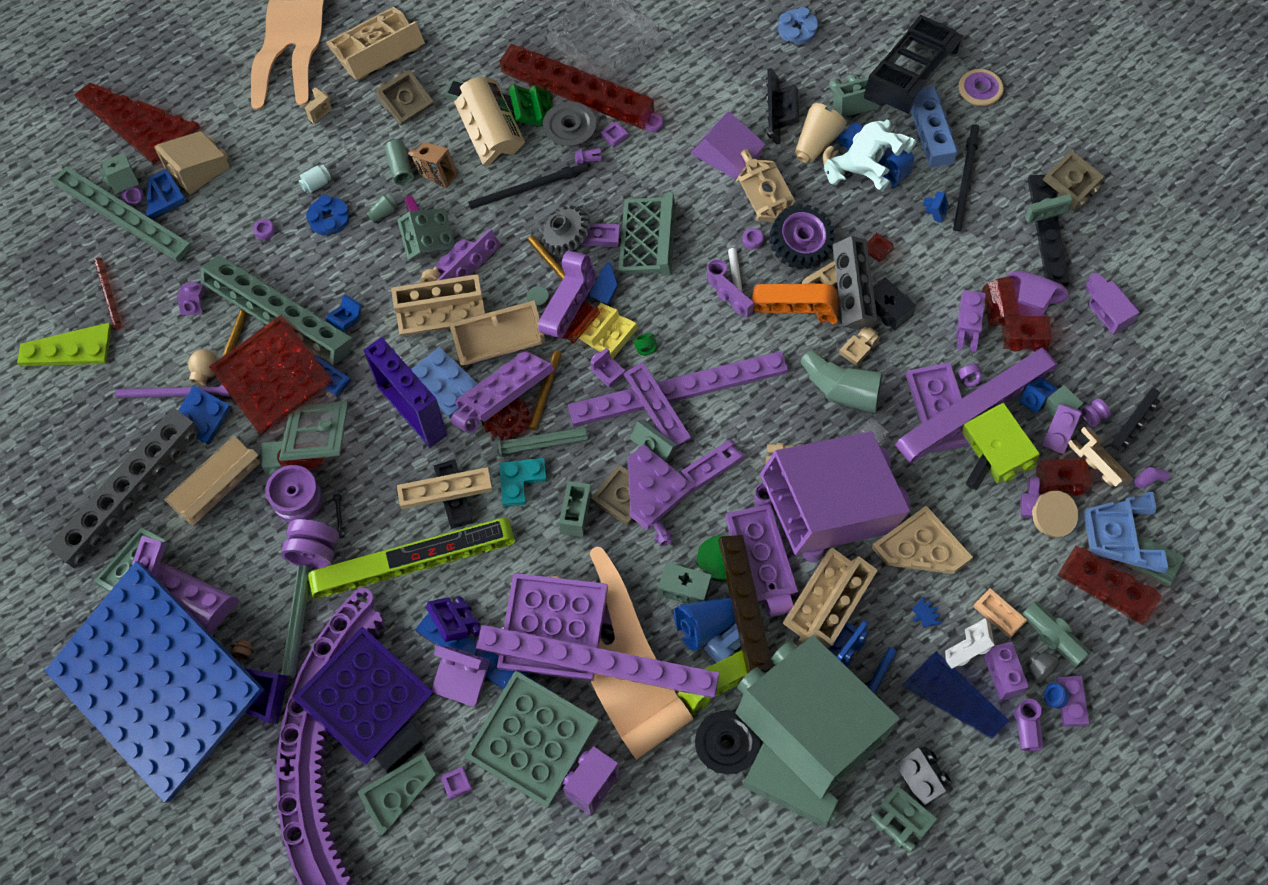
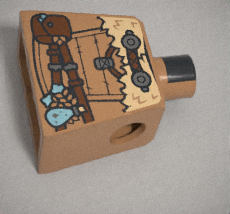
M424 142L417 150L411 149L408 154V159L415 163L420 175L446 189L458 175L450 152L445 147Z

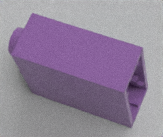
M872 431L775 450L760 473L795 555L886 535L896 528L910 512L909 495L903 487L897 485L890 470L891 460L889 453L885 448L879 447Z

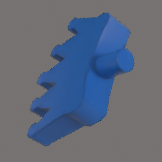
M922 597L917 605H914L912 611L917 614L913 621L921 620L924 628L940 625V620L935 621L936 618L940 617V613L932 614L938 607L928 608L932 601L923 604L926 598Z

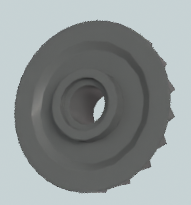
M564 102L552 107L546 113L543 120L544 133L549 141L552 140L555 145L560 144L562 148L564 146L572 148L573 145L580 147L581 143H587L588 139L592 138L593 133L596 132L597 123L594 113L587 106L577 102Z
M573 205L569 206V208L564 206L561 211L556 209V213L554 215L550 214V219L545 220V226L541 227L540 243L553 255H564L566 251L575 250L584 242L589 233L590 218L584 209L582 210L579 206L574 207Z

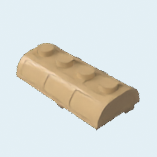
M535 300L449 323L461 366L546 343L544 334L538 330L540 319Z

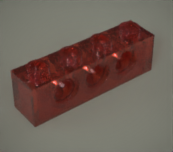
M1076 545L1057 575L1141 625L1146 623L1162 597L1153 587L1143 585L1136 581L1132 575L1117 570L1110 562L1100 560L1093 556L1089 550L1079 548ZM1084 568L1090 569L1093 574L1086 573ZM1105 581H1111L1115 587L1108 586ZM1127 593L1133 594L1136 600L1129 598Z

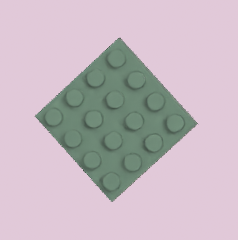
M515 670L464 757L545 807L550 808L566 776L572 770L600 720Z

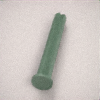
M579 428L505 441L497 439L500 457H502V454L587 441L588 433L586 428Z

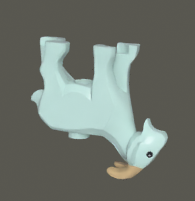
M888 119L884 122H871L866 124L854 136L852 146L844 155L837 156L839 151H833V146H829L824 151V170L832 185H837L841 180H846L844 174L845 171L869 177L874 181L875 187L883 192L890 182L883 175L887 174L889 169L878 162L884 155L886 148L892 147L894 154L899 156L903 149L910 153L916 141L903 134L891 133L889 131L891 123Z

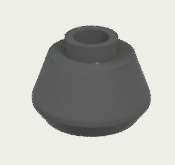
M1037 651L1027 661L1030 664L1028 670L1033 680L1038 683L1045 681L1060 664L1057 656L1045 651L1041 654Z

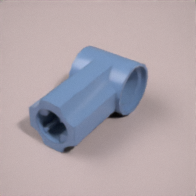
M737 625L732 626L723 635L715 636L704 647V650L716 663L735 654L741 648Z

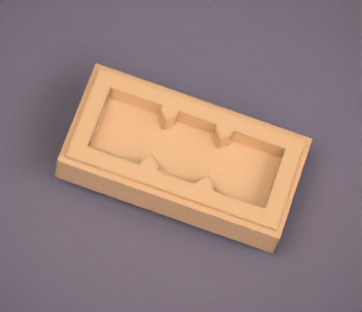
M991 588L973 606L1010 639L1027 621L1025 617Z

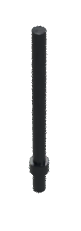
M977 124L971 126L970 136L966 141L967 153L953 231L961 232L975 150L978 149L979 145L978 133L980 127Z
M586 163L574 167L567 166L561 168L562 171L468 201L470 210L564 178L565 180L571 179L573 175L588 171V166Z

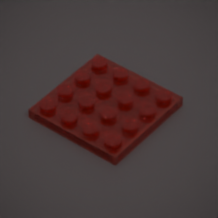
M282 314L209 366L260 435L333 383L331 377Z

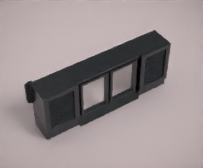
M920 15L884 60L869 75L863 98L880 106L884 105V103L909 114L915 97L951 53H958L963 35L957 33L955 29ZM915 41L938 52L930 60L907 50V48ZM903 55L926 67L920 74H917L894 63Z

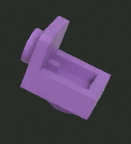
M196 282L182 284L177 295L181 315L202 314L201 300L205 293V286L203 284H197Z
M607 348L602 352H597L590 361L591 372L609 388L624 377L625 370L610 357V351Z

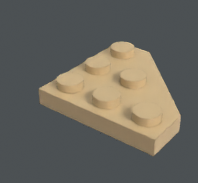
M927 506L872 545V549L886 565L955 574L973 559L971 554Z

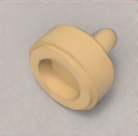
M438 267L425 270L422 273L420 283L436 281L441 276L438 272Z

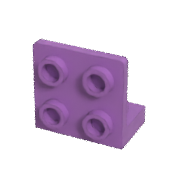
M436 646L434 655L441 657V661L432 687L433 693L470 706H477L490 660L450 646Z

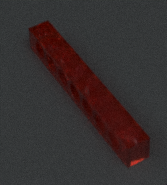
M511 43L499 60L503 74L548 90L550 93L572 102L581 103L592 110L642 130L645 128L646 122L648 123L651 114L654 113V99L649 96L616 85L612 81H606L596 77L594 74H588L576 67L565 65L558 60L550 59L540 53L527 50L522 46Z

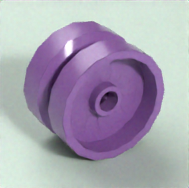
M289 465L278 469L268 479L265 488L266 498L278 517L287 523L297 519L310 520L321 509L323 502L322 491L311 472L303 466Z
M297 519L290 521L286 532L288 540L283 543L281 557L293 565H308L311 569L332 565L335 555L332 549H335L339 539L338 531L331 526L313 520Z

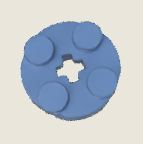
M805 7L789 10L779 17L778 32L781 38L787 42L789 40L794 42V44H805L813 40L817 33L818 21ZM796 24L802 25L801 29L794 28Z

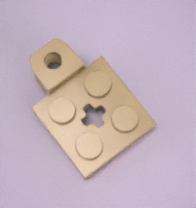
M1083 427L1081 429L1083 434L1090 440L1084 447L1077 440H1070L1068 442L1069 446L1081 458H1086V462L1092 468H1098L1104 474L1102 478L1110 486H1127L1134 480L1100 446L1104 441L1091 428Z

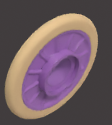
M985 69L971 70L965 73L959 81L961 96L967 102L978 106H987L997 102L1004 91L1001 79L995 73ZM984 85L986 89L979 90L976 88V86Z

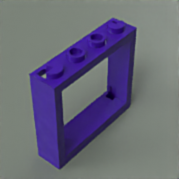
M381 337L365 348L363 351L378 390L425 444L431 448L446 437L447 432L437 398L390 345ZM389 384L390 387L385 390L383 387Z

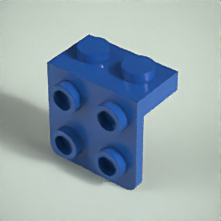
M866 620L862 622L858 629L846 622L834 644L827 648L846 667L852 662V656L855 651H860L867 641L869 622Z

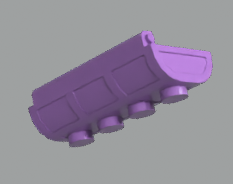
M161 562L156 578L211 635H213L215 628L240 602L236 596L197 579L168 563Z

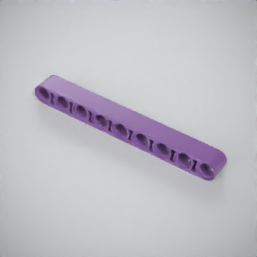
M1040 348L904 435L897 441L895 446L909 463H913L960 433L965 423L1011 400L1023 392L1029 383L1041 377H1046V373L1053 372L1059 364L1044 348Z

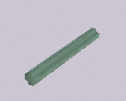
M300 565L297 570L281 675H287L288 679H293L296 675L309 591L308 574L312 571L308 565Z

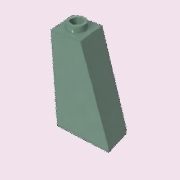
M763 742L744 781V788L826 828L828 822L834 823L839 809L835 808L838 800L830 792L820 799Z

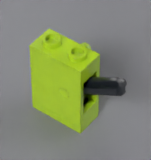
M1004 403L963 425L962 434L979 457L976 466L966 481V485L970 489L978 490L988 472L997 484L1003 481L1007 483L1013 480L1017 473L1023 470L1027 472L1037 465L1039 452Z

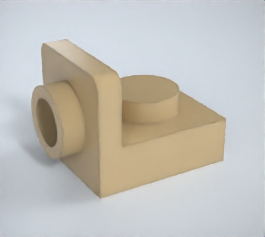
M316 87L312 89L315 100L304 107L308 119L314 124L332 110L329 95L325 91L321 92Z

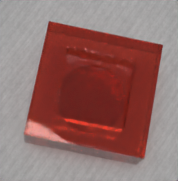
M876 232L867 242L868 255L881 262L893 249V243Z

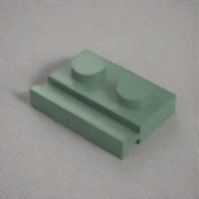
M1140 535L1137 539L1140 550H1165L1168 570L1166 573H1161L1125 563V566L1169 588L1184 557Z

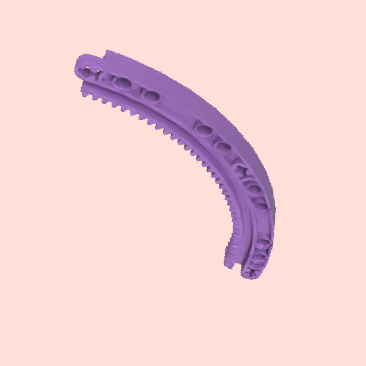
M359 588L354 591L332 616L314 642L297 675L286 705L280 730L276 764L277 808L282 837L292 869L300 885H354L355 883L349 876L350 873L344 868V862L340 859L341 855L337 851L338 847L333 842L335 838L330 833L332 831V827L328 824L330 818L325 814L328 812V808L324 805L327 799L322 795L326 793V790L322 786L325 784V779L321 775L325 774L322 765H325L326 761L322 756L327 755L323 747L327 746L328 742L324 737L330 736V733L305 710L301 713H295L296 708L300 705L293 697L362 626L371 635L375 636L380 635L377 630L378 628H386L381 614L372 609L375 599L372 592L367 588ZM361 596H362L363 598L366 597L367 600H368V602H367V603H364V602H361V603H360L359 597H361ZM347 624L344 630L337 631L340 625ZM331 648L328 654L321 655L323 649ZM299 733L295 741L288 742L292 734ZM291 766L294 769V771H291L289 773V776H287L285 773L290 771ZM289 803H297L293 811L286 812V807ZM302 831L299 840L291 841L294 832Z

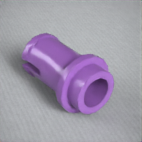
M600 148L583 151L579 149L575 152L576 164L600 162L601 155L592 156L601 153Z

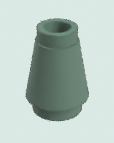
M387 193L385 196L382 195L366 214L375 223L395 212L398 205Z

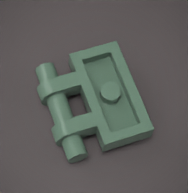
M898 785L881 804V807L888 813L882 817L875 811L870 817V820L877 825L876 828L879 831L886 832L895 840L894 843L899 848L902 846L909 853L916 846L908 839L913 833L921 840L937 820L935 816ZM894 818L906 827L902 833L890 823Z

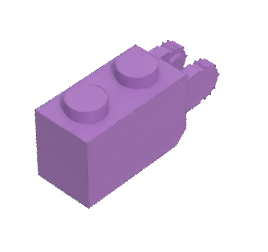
M1092 273L1085 286L1086 291L1091 295L1089 306L1110 332L1114 335L1135 323L1140 313L1136 305L1129 301L1124 295L1123 290L1112 280L1107 282L1100 274Z
M963 290L959 302L955 336L958 339V350H962L965 340L971 341L970 349L972 352L977 350L978 339L982 329L985 293Z

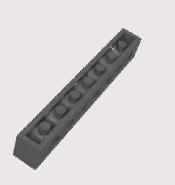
M173 407L46 547L74 569L77 565L84 563L87 555L94 547L101 544L103 537L118 525L121 517L134 507L135 502L140 496L148 492L151 484L165 473L167 466L181 455L182 450L188 443H191L196 438L197 433L200 431L194 422ZM177 434L174 439L170 440L172 435ZM161 451L159 456L154 457L157 452ZM146 468L142 474H139L141 469ZM130 485L129 489L123 492V489ZM111 503H114V505L112 506V508H110V509L107 510V507H108ZM98 520L97 524L91 527L92 523ZM79 538H82V539H81V542H80L79 544L75 545L76 541H77Z

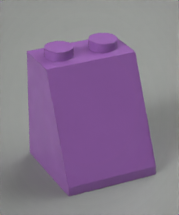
M728 110L692 150L691 154L735 179L746 166L740 153L743 150L749 149L752 158L758 160L763 154L760 150L764 147L765 143Z

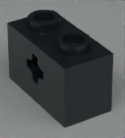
M884 277L873 286L876 314L885 326H890L895 331L914 315L916 305L887 278Z

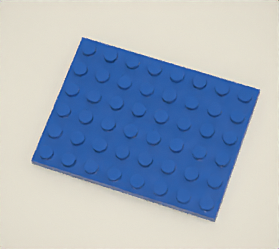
M138 561L134 562L44 670L164 803L170 802L264 690L172 593Z

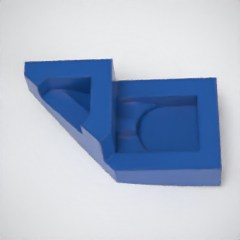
M609 262L605 264L589 293V297L607 305H610L619 285L612 269V264Z

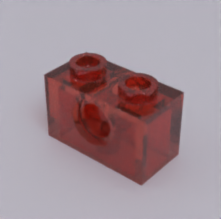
M1005 316L1001 326L1003 349H1010L1013 352L1021 351L1022 349L1034 352L1040 348L1048 350L1052 341L1050 317Z
M1086 458L1040 461L1036 468V475L1040 479V494L1049 491H1061L1070 493L1072 496L1084 494L1091 484ZM1059 477H1065L1068 481H1062Z

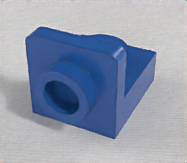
M1041 377L1027 385L1019 401L1036 414L1040 412L1047 398L1056 392L1058 388Z

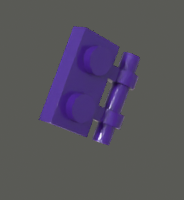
M450 597L427 602L426 609L444 642L467 638L468 631L472 632L474 637H479L481 630L480 622L477 617L472 615V608L468 602L464 601L463 597H457L454 601L455 604L452 603Z

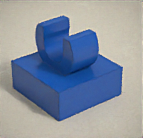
M937 192L934 199L925 198L923 206L927 207L926 213L933 215L934 221L943 222L949 204L945 192Z

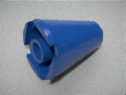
M731 597L680 604L674 609V621L677 631H683L686 638L681 639L691 651L702 648L715 636L736 623Z

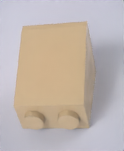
M201 131L154 146L164 168L169 171L174 180L189 195L230 167L227 162L229 157L222 148L218 149L214 140L210 136L206 137Z

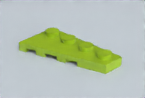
M109 322L21 343L17 363L19 366L106 364L112 326Z

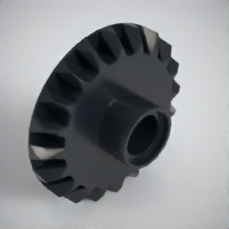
M735 711L715 712L705 718L697 729L695 736L696 753L707 769L713 770L716 774L721 773L727 776L746 770L754 763L759 752L760 738ZM730 740L734 746L730 749H725L721 746V742Z

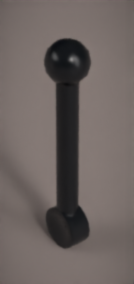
M336 493L333 495V500L336 504L337 531L339 538H343L345 531L342 528L340 508L342 496Z

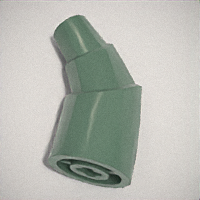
M811 350L802 357L801 364L808 372L809 378L825 393V397L830 402L876 414L881 391L882 372L851 368L843 369L832 362H827L816 350Z

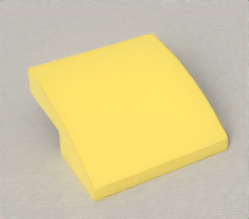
M600 303L575 335L597 351L602 352L607 348L610 351V357L613 359L637 331L638 326L636 322L620 316L618 310Z

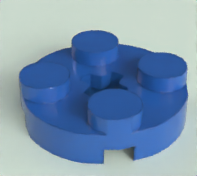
M322 195L311 204L306 217L314 232L320 235H329L334 232H341L348 225L349 210L341 199ZM326 213H331L333 216L332 218L324 219Z

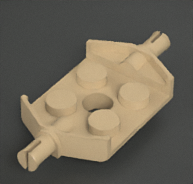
M749 149L743 150L740 154L746 166L737 177L736 183L740 181L757 214L756 221L774 222L779 213L793 205L795 200L774 161L753 159ZM762 185H770L772 192L764 191Z

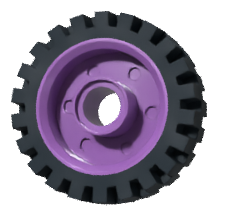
M798 204L796 207L791 205L788 209L785 208L779 213L771 227L769 242L772 244V251H776L775 256L777 258L782 257V263L789 262V267L792 268L797 265V269H802L804 266L805 269H810L812 266H817L828 256L834 244L835 234H833L834 227L830 226L831 220L829 218L825 219L826 214L824 212L819 214V209L816 207L814 210H811V205H806L803 208V204ZM798 234L803 235L806 239L800 238Z

